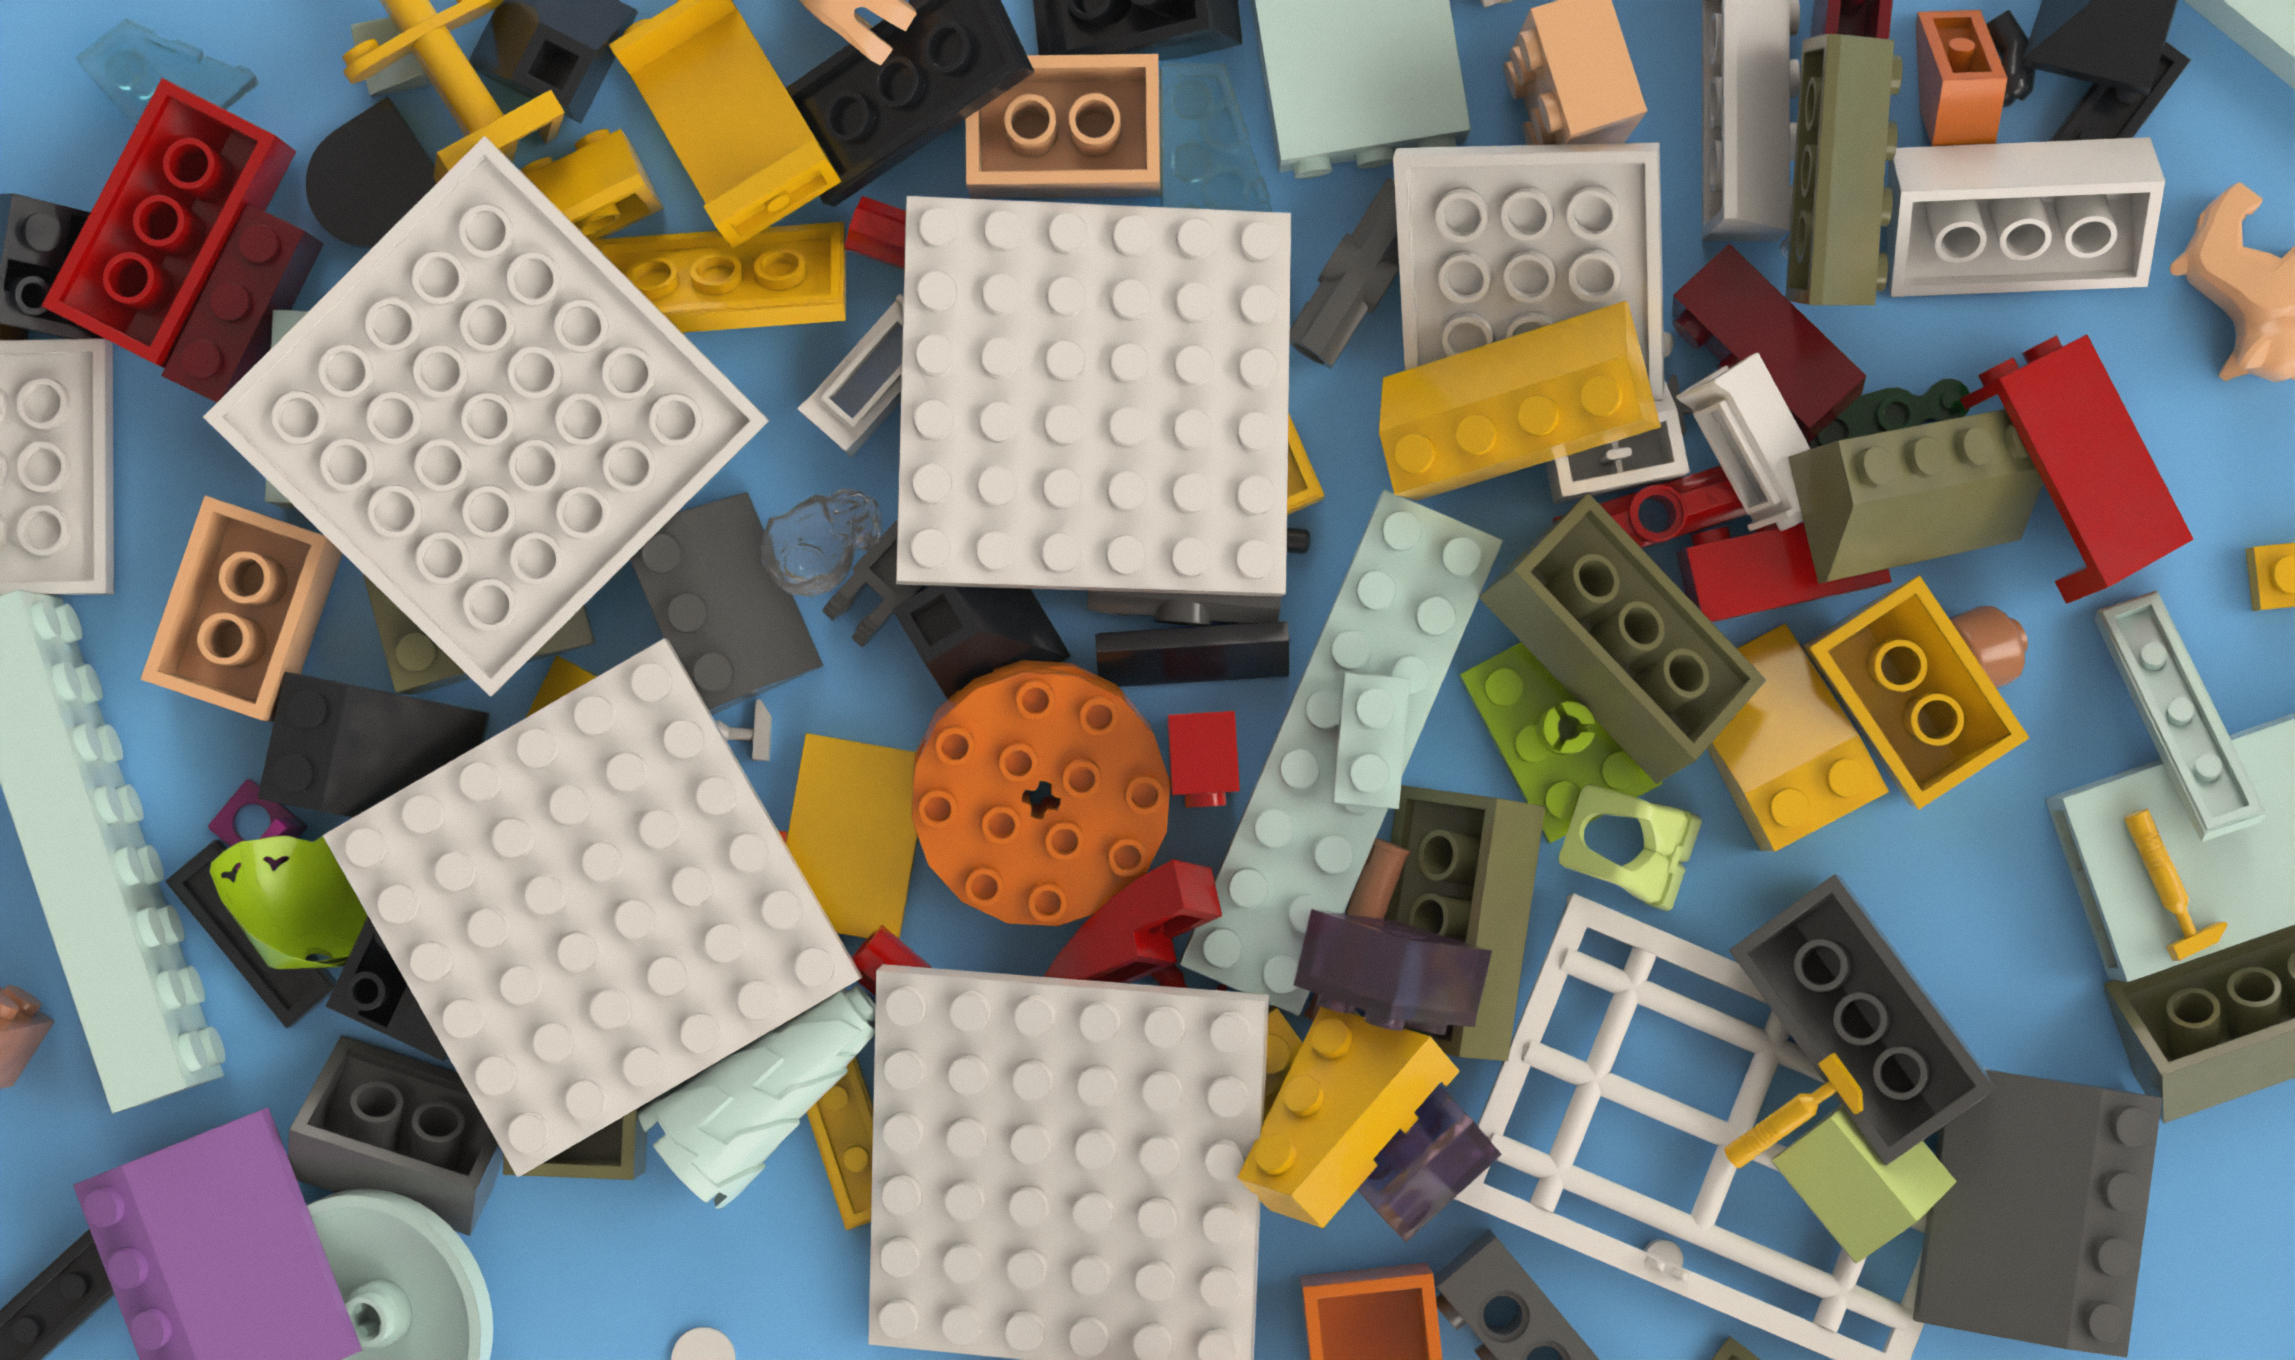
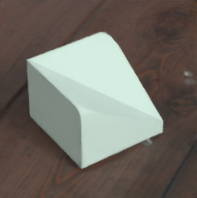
M390 17L350 26L355 46L373 38L377 40L379 45H382L400 34ZM412 52L365 80L369 94L372 97L432 85Z

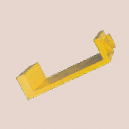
M677 0V3L651 19H642L633 23L625 30L622 37L609 44L616 58L630 74L706 203L703 207L713 224L732 248H735L842 182L732 0Z

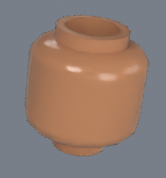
M1978 606L1949 618L1996 689L2011 683L2021 675L2025 664L2028 640L2023 627L2017 620L2009 618L2006 613L1994 606Z

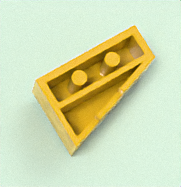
M1321 1005L1261 1127L1260 1138L1255 1140L1237 1179L1251 1192L1257 1194L1259 1200L1270 1211L1324 1228L1378 1166L1373 1159L1399 1129L1406 1134L1419 1119L1414 1113L1440 1082L1447 1087L1460 1071L1431 1036Z

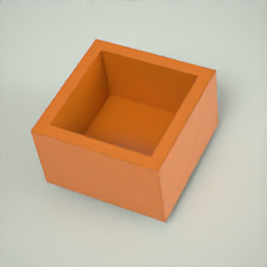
M1427 1262L1299 1276L1308 1360H1443L1434 1276Z

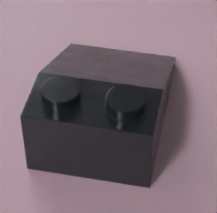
M1033 0L1039 55L1158 54V61L1188 58L1243 44L1238 0Z
M285 672L257 798L331 814L355 817L482 744L485 740L490 713L314 676Z

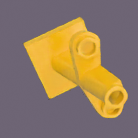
M379 0L400 34L382 45H379L375 38L369 39L353 47L342 56L347 66L343 73L350 84H355L372 77L407 54L413 53L464 135V138L437 152L433 175L436 183L484 136L513 163L519 139L537 130L545 145L555 140L565 113L552 90H549L504 115L451 35L450 31L488 14L505 0H456L458 4L440 13L436 12L429 0Z

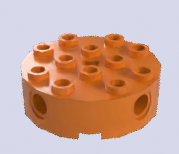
M1020 660L994 669L993 672L974 678L962 690L959 689L936 709L915 752L911 818L929 867L961 902L1007 924L1060 926L1093 915L1109 899L1146 874L1167 833L1171 782L1150 723L1116 684L1073 663ZM1040 781L1048 782L1053 797H1044L1041 804L1032 803L1029 793L1025 790L1035 791Z

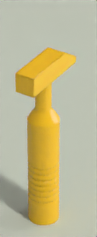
M2146 808L2124 818L2126 826L2134 843H2136L2138 852L2143 859V863L2147 868L2163 907L2175 915L2185 936L2166 946L2172 961H2180L2218 943L2227 927V923L2215 922L2198 931L2196 930L2187 911L2189 897L2168 855L2166 846L2163 845L2164 842L2161 840L2149 809Z
M1835 1052L1818 1063L1829 1079L1828 1082L1812 1093L1798 1094L1742 1136H1739L1725 1146L1724 1152L1728 1160L1736 1168H1742L1756 1158V1156L1773 1146L1774 1143H1777L1778 1140H1781L1815 1116L1819 1104L1836 1092L1840 1094L1853 1114L1863 1111L1862 1089Z

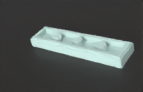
M2156 590L2097 610L2094 621L2201 842L2263 822L2267 815L2266 809L2158 591Z

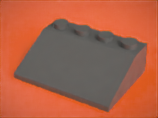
M1985 1069L1999 1089L1939 1130L1935 1156L1957 1182L1927 1213L1913 1320L1920 1323L2062 1349L2127 1357L2162 1098L2119 1089Z

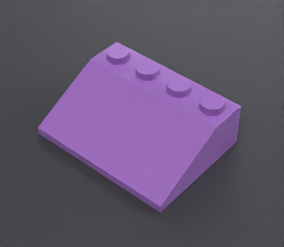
M269 1107L73 1185L140 1360H341L362 1351Z

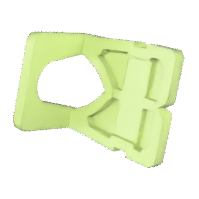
M1592 784L1585 785L1581 790L1560 851L1559 863L1565 868L1616 884L1635 898L1644 901L1645 904L1667 912L1673 908L1686 870L1681 863L1689 861L1702 820L1699 815L1679 808L1649 803ZM1600 814L1637 818L1643 832L1644 849L1635 859L1623 866L1592 851L1584 840V830L1590 819Z

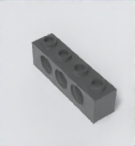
M1490 1229L1434 1275V1284L1441 1292L1436 1297L1437 1308L1457 1331L1466 1323L1483 1342L1474 1350L1481 1360H1526L1529 1353L1540 1346H1549L1556 1349L1558 1360H1599ZM1498 1296H1507L1514 1299L1516 1302V1314L1511 1322L1501 1327L1490 1326L1484 1322V1309L1490 1300Z

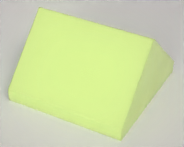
M1841 1104L1771 1160L1773 1165L1854 1263L1860 1262L1918 1222L1957 1182L1923 1141L1890 1164L1885 1165Z

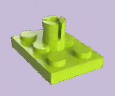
M1522 642L1458 675L1525 803L1545 806L1542 834L1547 843H1552L1567 834L1581 790L1585 785L1592 784L1637 798L1663 784L1662 781L1656 784L1594 719L1588 708L1580 704ZM1600 814V815H1597V816L1593 817L1592 819H1590V821H1589L1588 823H1590V822L1596 820L1597 818H1599V817H1601V816H1603V815H1605V814Z

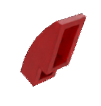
M1172 859L1139 877L1109 899L1078 929L1056 956L1043 977L1132 983L1176 964L1177 959L1172 938L1222 917L1212 868Z

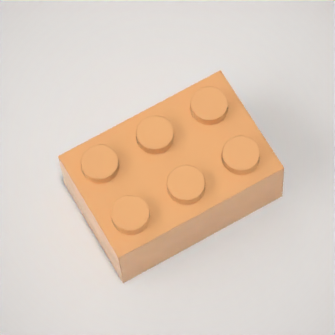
M1557 0L1530 9L1509 53L1511 61L1504 63V73L1509 91L1514 100L1523 98L1530 120L1523 123L1526 144L1625 143L1646 114L1647 108L1612 0Z
M1158 54L1027 55L1035 72L965 119L966 186L970 199L1160 197Z
M205 495L141 680L262 721L274 722L284 673L301 674L343 553L322 534Z

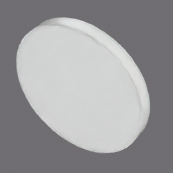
M697 1327L687 1331L678 1339L673 1348L671 1360H736V1354L732 1342L723 1332L712 1327Z

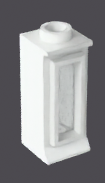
M901 294L896 297V301L816 391L797 408L805 418L821 429L851 458L901 402L903 296Z
M1759 353L1748 356L1730 369L1727 365L1717 369L1676 396L1677 399L1693 410L1694 413L1692 414L1744 509L1751 516L1753 522L1747 525L1748 529L1752 531L1776 523L1779 530L1783 531L1802 522L1803 517L1788 456L1810 450V447Z

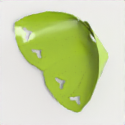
M273 836L242 841L222 852L211 862L210 874L222 903L268 967L274 969L331 968L345 965L368 915L323 836L313 842L291 836ZM267 856L274 860L282 856L289 857L286 862L280 864L274 871L263 860ZM237 863L241 864L234 882L228 878L221 877L223 872H231ZM311 954H322L329 956L331 959L312 962L307 961L306 957Z

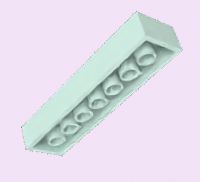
M1384 489L1377 500L1214 879L1222 917L1192 930L1179 960L1181 966L1244 993L1269 994V1004L1294 1015H1300L1388 808L1332 803L1344 673L1411 678L1403 775L1503 540L1404 497L1394 495V493Z
M18 589L0 596V784L113 1114L224 1077L220 1064L225 1062V1050L217 1030L213 1026L207 1027L200 1003L205 1000L201 978L193 966L187 967L179 944V942L184 940V929L181 919L172 905L166 906L159 882L164 879L161 860L154 847L145 844L138 821L143 820L144 816L141 801L135 789L130 784L125 785L118 761L123 759L121 742L114 728L110 724L105 725L97 702L103 697L100 680L90 664H84L77 641L82 639V628L77 614L71 605L64 604L63 599L60 597Z

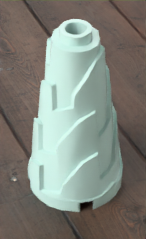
M858 985L854 986L850 991L844 988L647 1102L638 1111L639 1120L644 1132L648 1131L657 1122H659L665 1132V1135L655 1142L653 1147L676 1176L701 1200L707 1203L716 1196L714 1198L715 1208L725 1207L766 1167L763 1162L800 1124L799 1119L848 1072L846 1066L875 1035V1002Z

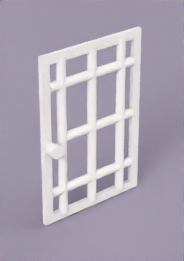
M1575 893L1569 894L1566 898V907L1512 1037L1508 1061H1503L1448 1196L1831 1359L1911 1360L1925 1324L1913 1320L1922 1250L1900 1304L1856 1285L1867 1257L1858 1263H1854L1842 1248L1833 1272L1829 1274L1715 1225L1737 1169L1728 1160L1724 1148L1754 1126L1778 1064L1822 1083H1825V1081L1800 1047L1788 1040L1790 1034L1773 1010H1771L1763 1030L1652 983L1647 979L1657 957L1768 1004L1749 977L1735 961ZM1586 928L1632 947L1623 970L1578 951ZM1567 975L1613 993L1586 1062L1540 1043ZM1637 1004L1754 1053L1727 1122L1610 1072ZM1530 1067L1576 1085L1549 1154L1503 1135ZM1600 1096L1717 1145L1691 1214L1573 1165ZM1774 1143L1773 1146L1756 1156L1752 1161L1778 1171L1771 1160L1787 1147ZM1493 1159L1539 1178L1530 1202L1484 1184ZM1562 1190L1570 1191L1822 1298L1813 1322L1683 1268V1254L1680 1248L1671 1241L1665 1239L1653 1240L1643 1251L1555 1214L1554 1210ZM1927 1213L1910 1228L1925 1234ZM1846 1309L1891 1327L1882 1352L1837 1333Z

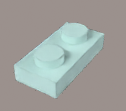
M1344 673L1332 803L1399 809L1411 678Z

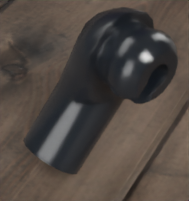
M2007 10L1986 24L1995 48L2002 58L2001 63L2008 78L2002 107L2011 106L2017 99L2024 101L2033 91L2036 69L2022 66L2023 56L2029 39L2012 12Z

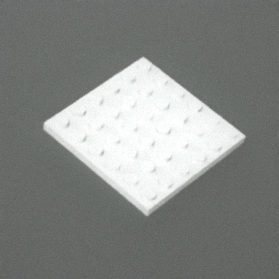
M485 136L203 416L210 425L490 697L770 421Z
M907 196L896 584L1284 596L1286 594L1291 213Z
M666 638L322 835L517 1178L863 978L671 643Z
M886 964L876 970L868 1345L1021 1360H1254L1261 1201L1258 1195L1251 1192L1237 1177L1255 1140L1260 1138L1261 1127L1264 1123L1269 994Z

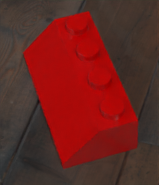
M161 78L49 290L42 307L165 368L246 203L266 211L297 151L276 135Z

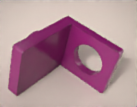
M247 779L210 822L208 828L230 847L238 842L248 841L238 834L235 827L237 813L248 804L262 806L270 817V826L259 839L273 836L299 838L308 826L281 803L258 799L260 786L252 779ZM267 856L263 860L274 871L280 864L286 862L289 857L282 856L274 860ZM238 863V865L235 867L237 871L240 868L241 864Z

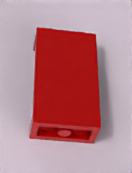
M2087 334L2065 346H2062L2056 335L2024 351L2022 355L2027 365L2021 368L2018 367L2014 357L1978 375L1984 387L1960 398L1965 410L1998 394L2078 548L2085 565L2054 581L2066 604L2104 590L2194 540Z

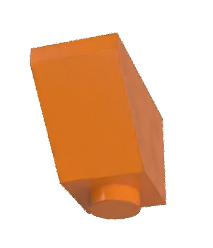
M1981 10L1917 12L1916 38L1919 109L1932 146L1996 144L2008 78Z

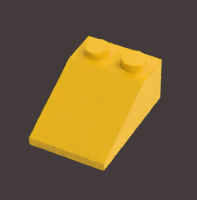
M1786 623L1736 648L1766 681L1708 746L1707 751L1760 851L1775 852L1889 792L1860 735Z

